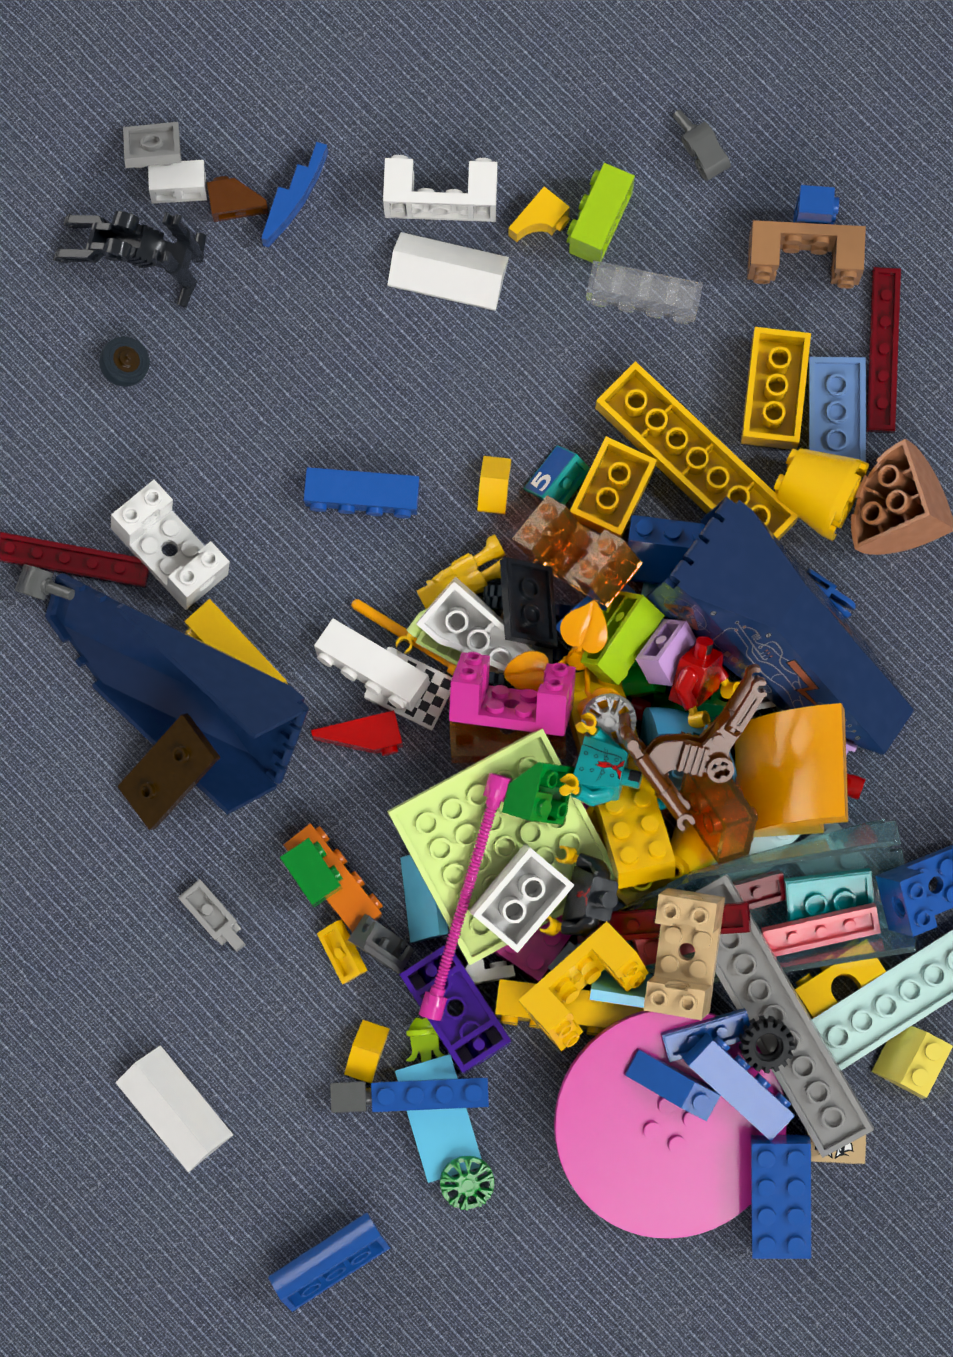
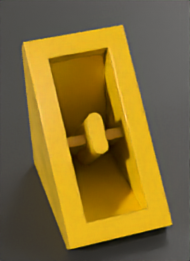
M483 456L477 512L505 515L511 459Z
M362 1020L352 1044L344 1075L370 1084L372 1083L390 1031L389 1028Z

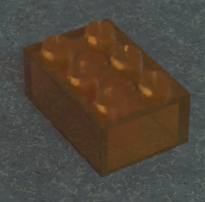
M703 772L702 777L696 774L684 773L680 794L688 799L690 804L688 811L693 814L695 819L693 827L716 862L721 864L749 855L758 815L755 808L750 806L745 799L741 787L736 785L732 778L724 783H716L705 772Z

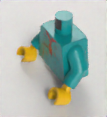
M592 713L581 715V719L586 724L583 722L577 723L576 730L579 733L588 732L589 734L584 737L574 775L569 773L560 779L561 782L565 783V785L559 788L560 794L567 796L571 793V797L589 806H596L619 800L623 785L639 789L643 774L641 771L628 769L629 753L604 730L596 726L597 720Z

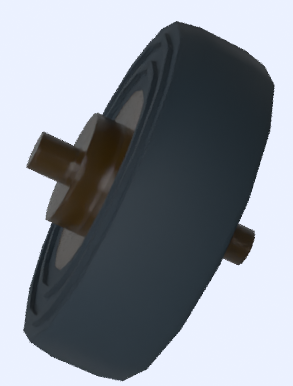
M126 336L116 337L106 343L100 353L99 365L101 372L114 385L122 387L134 386L143 380L149 370L150 359L148 352L134 338Z

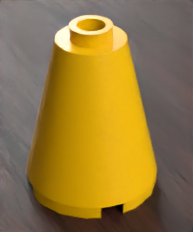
M691 812L694 816L695 824L692 825L689 820H684V831H681L676 824L670 841L676 860L675 877H671V880L677 882L687 880L720 861L728 851V832L723 824L713 815Z

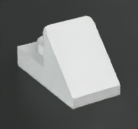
M482 958L471 965L468 964L465 968L475 985L495 982L500 979L515 978L514 966L507 965V961L490 963V969H485Z

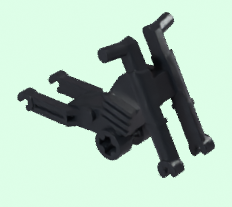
M115 211L112 223H109L99 215L68 214L65 217L64 226L73 229L91 228L86 249H58L55 251L53 260L60 263H96L103 256H106L105 258L110 261L117 260L130 264L133 263L132 265L139 268L153 266L164 268L182 286L176 304L187 308L192 292L197 284V280L189 271V265L191 260L197 263L203 262L206 235L196 233L194 239L188 228L184 227L181 223L182 216L179 214L172 216L168 212L164 213L162 224L169 229L172 236H175L177 239L176 243L163 240V232L153 230L154 228L148 227L145 224L140 225V219L131 213Z

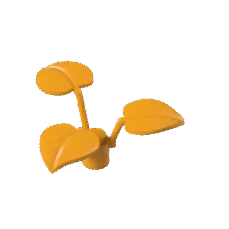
M592 600L584 606L569 612L563 618L560 626L562 638L572 648L568 655L564 656L558 663L568 664L569 666L576 667L578 671L584 670L585 694L588 698L581 700L578 704L579 716L582 715L587 703L596 696L609 693L620 695L618 691L609 687H599L592 694L590 690V670L580 662L584 651L598 653L603 649L608 638L605 616L597 601ZM538 651L521 653L508 663L504 671L505 679L516 689H533L538 692L540 684L544 683V671L549 660L544 653ZM607 700L597 703L600 709L608 707ZM614 700L612 708H616L618 701ZM626 706L619 711V714L626 713ZM592 708L589 710L590 712L598 715V712H596Z

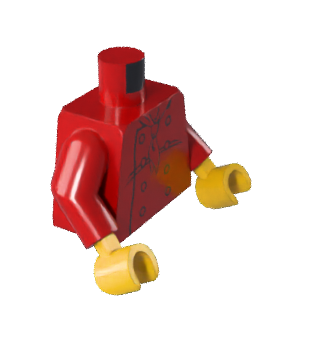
M705 636L698 637L695 646L680 658L668 699L683 706L685 711H689L688 724L693 728H703L705 725L710 724L709 713L707 711H697V708L719 689L720 683V693L725 699H730L740 682H730L728 680L729 674L722 665L724 655L721 651L714 649L713 640Z

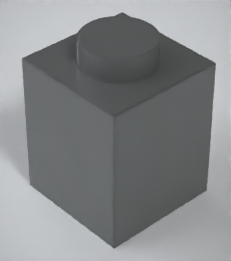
M366 1082L330 1083L331 1113L367 1112V1105H372L371 1088H366Z

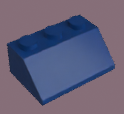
M631 515L623 580L660 585L667 577L669 578L681 560L685 561L683 556L696 539H700L699 534L706 525Z

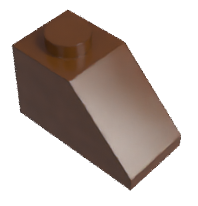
M220 176L214 178L211 182H207L214 222L269 213L266 199L237 179Z

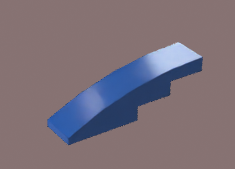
M316 142L308 167L297 164L289 190L278 187L262 234L263 246L269 248L286 230L305 204L318 181L328 156L326 144Z

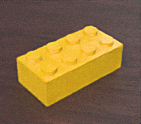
M761 327L754 328L741 444L790 450L794 448L797 450L800 441L811 333Z

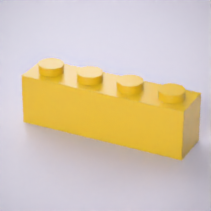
M210 598L184 621L189 628L185 631L186 634L288 684L286 679Z

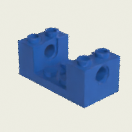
M953 845L875 876L890 931L914 937L936 928L935 915L953 908ZM933 877H936L937 887L931 892L929 890V882Z

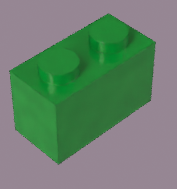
M307 838L282 855L280 859L314 908L342 889L339 882L343 878L334 865L328 867L323 858L327 854L318 841L312 843Z

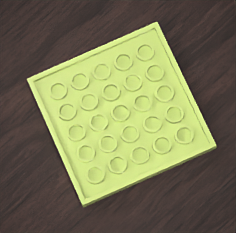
M543 728L526 735L387 811L449 929L452 926L451 923H453L452 920L454 919L453 916H455L456 906L459 905L458 901L461 898L460 894H462V887H464V880H466L465 876H467L466 873L467 869H469V862H471V855H473V848L477 844L476 840L479 837L478 833H480L481 822L484 819L485 808H487V804H485L487 797L483 794L489 773L499 774L511 778L513 781L538 762L562 765ZM570 793L568 812L564 818L563 825L529 821L502 813L504 802L501 801L500 807L494 813L495 817H493V824H491L492 828L489 831L490 835H488L489 838L488 842H486V849H484L482 863L478 867L480 870L478 871L477 878H475L476 882L473 885L474 889H472V896H470L471 899L467 908L469 910L524 844H527L569 881H571L576 863L570 865L557 862L555 857L565 859L567 855L566 850L559 848V846L573 847L578 855L584 853L603 860L611 873L610 878L615 880L607 850L581 801L571 797ZM567 895L549 916L557 918L563 915ZM466 910V917L462 921L464 924L460 928L462 931L460 932L459 939H457V944L466 961L471 965L507 944ZM544 921V922L541 924V926H543L544 924H546V923H548V922H547V921Z

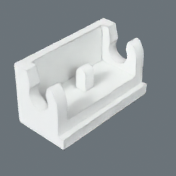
M204 160L181 161V163L167 166H148L149 193L152 204L207 200Z

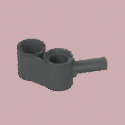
M677 110L673 114V118L685 131V134L681 136V141L692 157L697 156L694 163L705 181L711 180L731 167L728 156L720 147L715 133L707 122L704 121L699 125L693 124L682 110Z
M23 565L15 591L41 600H45L48 594L72 600L75 596V590L53 582V573L31 565Z

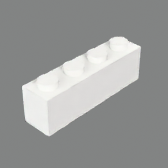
M335 619L331 620L314 645L317 659L328 667L336 666L341 669V673L349 680L355 681L357 679L364 683L365 688L375 695L383 694L398 709L406 708L412 712L430 685L428 674Z

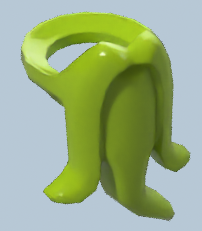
M415 1018L409 1030L406 1031V1035L410 1037L412 1054L406 1061H414L417 1058L418 1052L421 1055V1063L431 1060L432 1050L437 1057L445 1056L439 1050V1037L427 1018Z

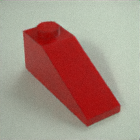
M394 710L311 730L312 737L316 741L374 754L381 753L382 756L398 753V748L403 747Z

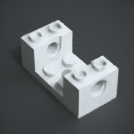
M393 155L391 158H385L383 192L385 218L496 222L497 162H492L489 158H477L475 161H469L468 193H463L457 189L446 190V193L435 192L429 188L418 189V192H414L413 159H408L404 155Z
M153 480L111 514V529L135 556L142 561L178 603L187 610L228 575L230 561L211 541L205 546L172 511L173 499ZM166 544H173L177 547L178 552L174 556H166L162 553L161 549Z

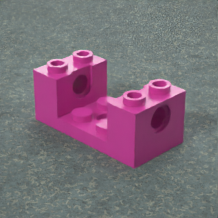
M478 652L461 653L451 679L449 721L535 732L543 728L545 734L565 735L573 709L576 667L567 666L563 663H547L544 671V683L540 684L538 692L533 689L519 690L503 685L489 686L490 656L481 655Z

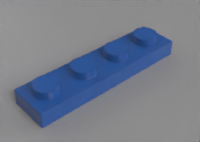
M487 1077L371 1083L372 1112L489 1107Z

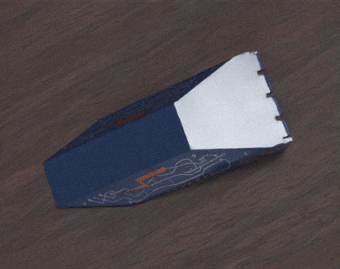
M726 496L701 519V522L706 526L699 534L700 539H696L683 556L685 561L681 560L669 578L667 577L646 598L665 615L664 619L687 621L696 639L701 636L711 638L714 642L713 648L721 651L724 655L722 664L741 679L745 676L746 668L749 665L758 664L761 672H755L752 676L759 675L765 678L767 683L765 686H759L758 689H765L767 692L766 698L782 711L842 703L845 709L846 739L852 740V744L880 755L885 754L914 709L859 632L755 512L740 500L734 503Z

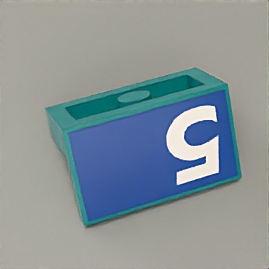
M557 445L523 489L540 498L551 511L558 514L585 480L590 467L576 453Z

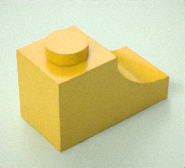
M543 187L510 225L508 236L515 242L533 232H548L552 236L556 230L562 231L569 223L570 207L546 187Z

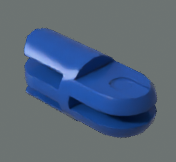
M808 568L807 574L828 588L826 590L818 585L829 599L835 600L831 601L846 618H849L851 613L841 605L855 611L856 604L850 598L837 591V585Z

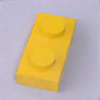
M342 919L330 924L317 933L342 985L368 971L356 946L348 941L350 935Z

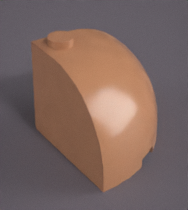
M906 439L886 450L876 460L878 463L873 467L869 475L864 476L855 496L857 502L855 512L851 516L852 540L855 550L865 554L897 553L919 547L953 532V516L944 491L932 467L920 450Z

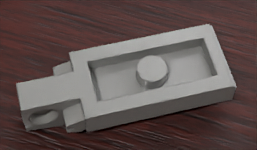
M200 879L178 897L215 941H218L221 945L228 941L236 952L246 945L236 934L241 929L237 924L238 922Z

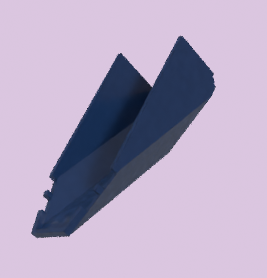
M64 573L56 576L55 583L75 590V596L72 600H68L51 594L45 618L63 643L70 641L80 655L76 660L78 666L81 667L86 664L97 680L93 683V688L153 745L156 744L181 714L188 713L221 757L196 784L219 808L228 815L275 790L277 787L275 783L280 784L283 782L301 733L302 725L309 711V707L304 703L305 698L296 689Z

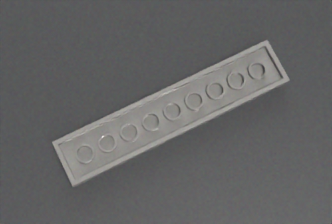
M728 874L695 891L697 893L725 897L724 903L744 902ZM750 913L751 932L720 934L715 972L736 1009L745 1008L747 1010L749 1021L753 1018L755 1021H758V1016L764 1015L766 1019H768V1016H773L776 1020L780 1019L793 1035L795 1050L791 1051L793 1054L792 1060L788 1058L786 1060L788 1063L786 1067L780 1065L778 1066L779 1071L775 1072L773 1069L772 1071L822 1158L872 1132L874 1127ZM765 1034L757 1040L756 1043L762 1054H770L776 1049L777 1038L774 1035Z

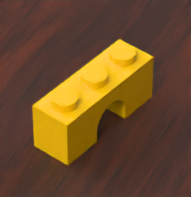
M857 942L843 951L846 957L836 962L832 958L819 968L822 971L820 974L812 978L809 973L795 982L798 986L795 991L811 1019L838 1003L831 992V984L834 978L847 976L860 989L886 973V970L868 943L860 946Z

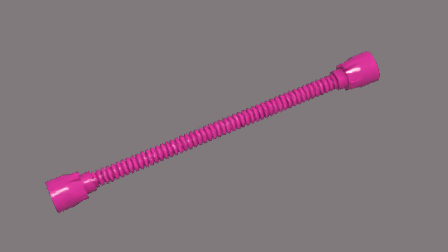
M489 773L483 794L487 797L485 802L487 808H485L484 819L481 822L482 826H480L479 837L476 840L477 844L473 848V855H471V862H469V869H467V876H465L466 880H464V887H462V894H460L461 898L458 901L459 905L456 906L455 916H453V923H451V930H449L448 934L449 937H447L448 941H446V948H444V955H442L443 959L440 962L441 966L438 967V973L435 977V984L431 986L430 992L425 991L419 1015L436 1021H441L447 1002V998L444 997V986L448 978V971H450V964H452V957H454L453 953L456 950L455 946L458 943L457 939H459L460 932L462 931L460 928L464 924L462 921L465 920L466 910H468V903H470V896H472L473 892L472 889H474L473 885L476 882L475 878H477L478 871L480 870L478 867L482 863L484 849H486V842H488V835H490L489 831H491V824H493V817H495L494 813L500 807L501 801H505L508 784L512 782L511 778L499 774Z

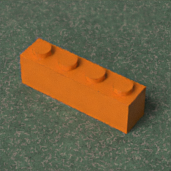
M310 823L283 844L285 849L290 851L307 838L312 843L316 841L320 843L327 854L323 858L328 867L334 865L343 878L339 882L342 889L326 900L352 933L364 914L369 915L375 921L383 916L379 910L383 905L373 893L368 896L361 888L365 885L364 881L356 871L350 874L344 866L348 861L337 848L334 851L330 849L326 843L330 839L320 826L315 829Z

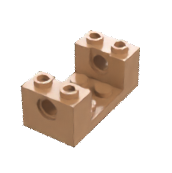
M753 220L749 235L747 280H753L757 284H768L770 281H775L776 270L779 268L780 249H783L785 253H798L799 250H809L812 254L824 255L828 251L832 252L830 284H837L839 288H853L854 285H859L864 271L866 226Z

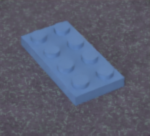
M809 357V450L857 458L866 462V357Z

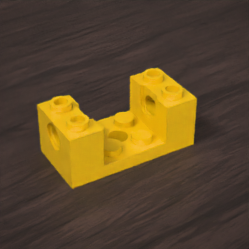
M607 921L519 999V1002L530 1018L560 1051L566 1047L573 1046L578 1041L580 1034L583 1033L580 1026L573 1020L574 1017L564 1005L573 1002L587 984H592L598 980L604 969L626 992L632 988L639 987L644 982L646 975L649 974L637 952Z

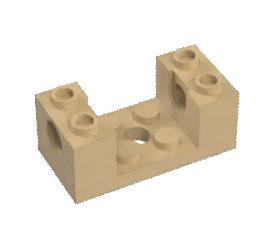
M667 888L659 894L655 923L661 924L656 965L654 976L647 981L643 1010L702 1020L710 1012L725 897ZM683 943H689L695 948V956L693 958L687 959L681 955L680 947Z

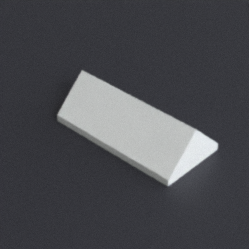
M401 232L393 250L387 285L496 311L509 257Z
M161 1045L136 1061L116 1082L188 1172L233 1136V1133Z

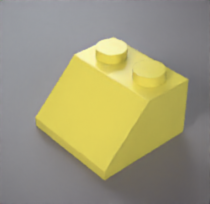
M910 1026L886 1042L871 1072L924 1099L927 1098L953 1046L926 1031Z

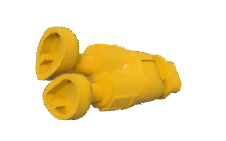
M495 534L487 538L486 546L474 556L469 553L453 561L451 566L439 572L431 580H427L426 586L417 590L425 609L430 607L438 595L455 577L476 595L484 591V587L488 586V581L501 578L500 560L487 569L479 571V566L506 555Z

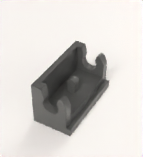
M364 914L348 939L349 942L398 974L404 972L403 968L413 953V948L410 946L405 949L407 944L405 940L395 935L367 914Z

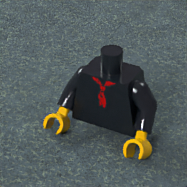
M559 846V848L566 850L567 855L565 859L555 857L556 861L570 865L576 863L570 881L574 886L567 894L561 919L563 920L562 923L548 916L545 921L550 922V926L547 929L540 928L539 930L550 936L557 935L559 931L563 935L589 936L599 925L604 924L606 921L609 923L611 920L613 908L618 903L616 895L619 886L618 881L610 878L611 873L603 860L584 853L578 855L573 847Z

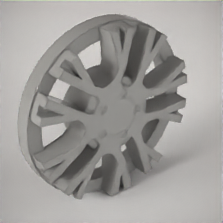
M609 693L596 696L587 703L582 712V715L592 713L589 711L591 708L598 712V715L592 713L597 720L596 726H599L613 740L622 744L623 739L618 730L620 727L619 711L624 706L629 709L627 713L631 718L632 730L634 731L636 727L634 707L626 698L617 694ZM607 700L608 707L600 709L597 703ZM614 700L618 701L616 708H612ZM616 731L617 737L613 738L611 732Z

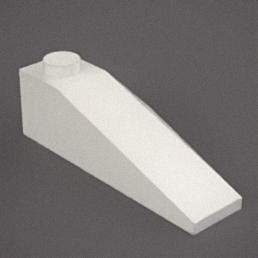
M457 577L438 595L416 623L437 643L446 647L449 646L460 652H478L481 655L490 656V665L505 671L508 663L519 654L535 651L528 644L505 640L504 621Z

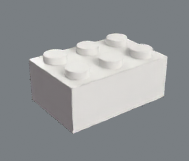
M524 844L468 911L518 953L573 888L574 884L527 844Z

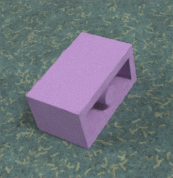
M664 619L635 658L649 684L672 686L679 660L695 646L696 637L687 621Z

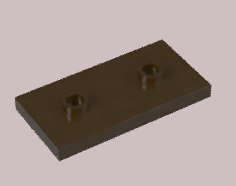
M188 713L181 714L117 787L149 831L154 830L221 757Z

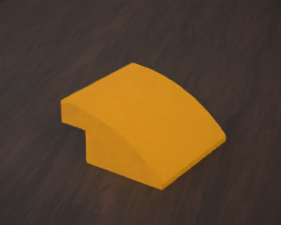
M842 703L790 709L751 719L735 742L737 838L824 833V824L848 822L845 709Z

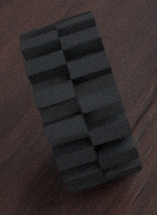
M764 1015L758 1016V1021H755L753 1018L750 1020L751 1025L749 1027L745 1025L742 1028L744 1034L740 1033L739 1035L741 1043H738L739 1049L746 1062L751 1067L753 1066L756 1071L760 1072L762 1069L764 1073H770V1069H773L777 1072L780 1070L778 1066L783 1065L786 1067L788 1065L786 1060L788 1058L792 1060L793 1058L791 1051L795 1050L794 1037L780 1019L776 1020L773 1016H768V1019ZM772 1034L777 1038V1047L770 1054H761L756 1049V1042L762 1035Z

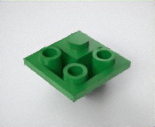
M544 762L536 763L508 784L502 813L529 821L563 825L564 818L568 812L570 794L567 796L560 794L559 788L565 785L560 779L569 773L574 775L575 767Z

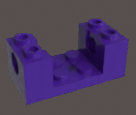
M445 945L399 974L420 1008L425 991L430 992L431 986L435 984V977L438 973V967L441 966L440 962L443 959L442 955H444ZM453 953L454 957H452V964H450V971H448V978L444 986V997L447 998L442 1019L441 1021L428 1020L461 1072L466 1074L512 1044V1041L456 954ZM460 1000L463 1003L464 1011L461 1015L451 1016L447 1012V1005L450 1001Z

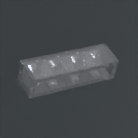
M593 260L586 300L599 307H606L609 304L618 306V309L624 312L632 313L634 310L645 312V315L652 318L666 316L673 318V321L677 323L688 324L689 321L695 322L703 283Z

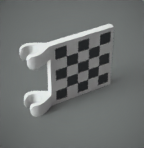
M388 647L387 651L428 674L430 685L412 712L406 708L402 710L396 708L388 701L389 698L381 693L375 695L366 690L364 698L390 711L394 710L396 714L432 731L450 695L452 677L405 655L393 647Z

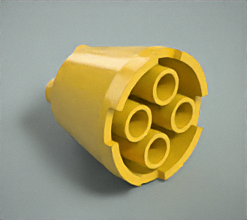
M793 448L786 461V464H788L786 474H780L773 489H775L777 494L776 498L818 534L833 541L837 535L835 534L836 528H842L852 509L861 478L867 474L869 464L857 458L803 448L799 450Z

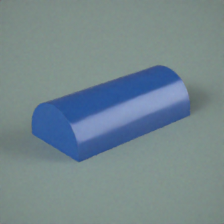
M366 1212L269 1275L268 1279L280 1300L293 1312L390 1249L370 1215Z

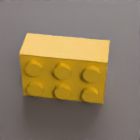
M606 436L570 509L569 519L620 542L631 520V515L634 514L656 468L657 460Z

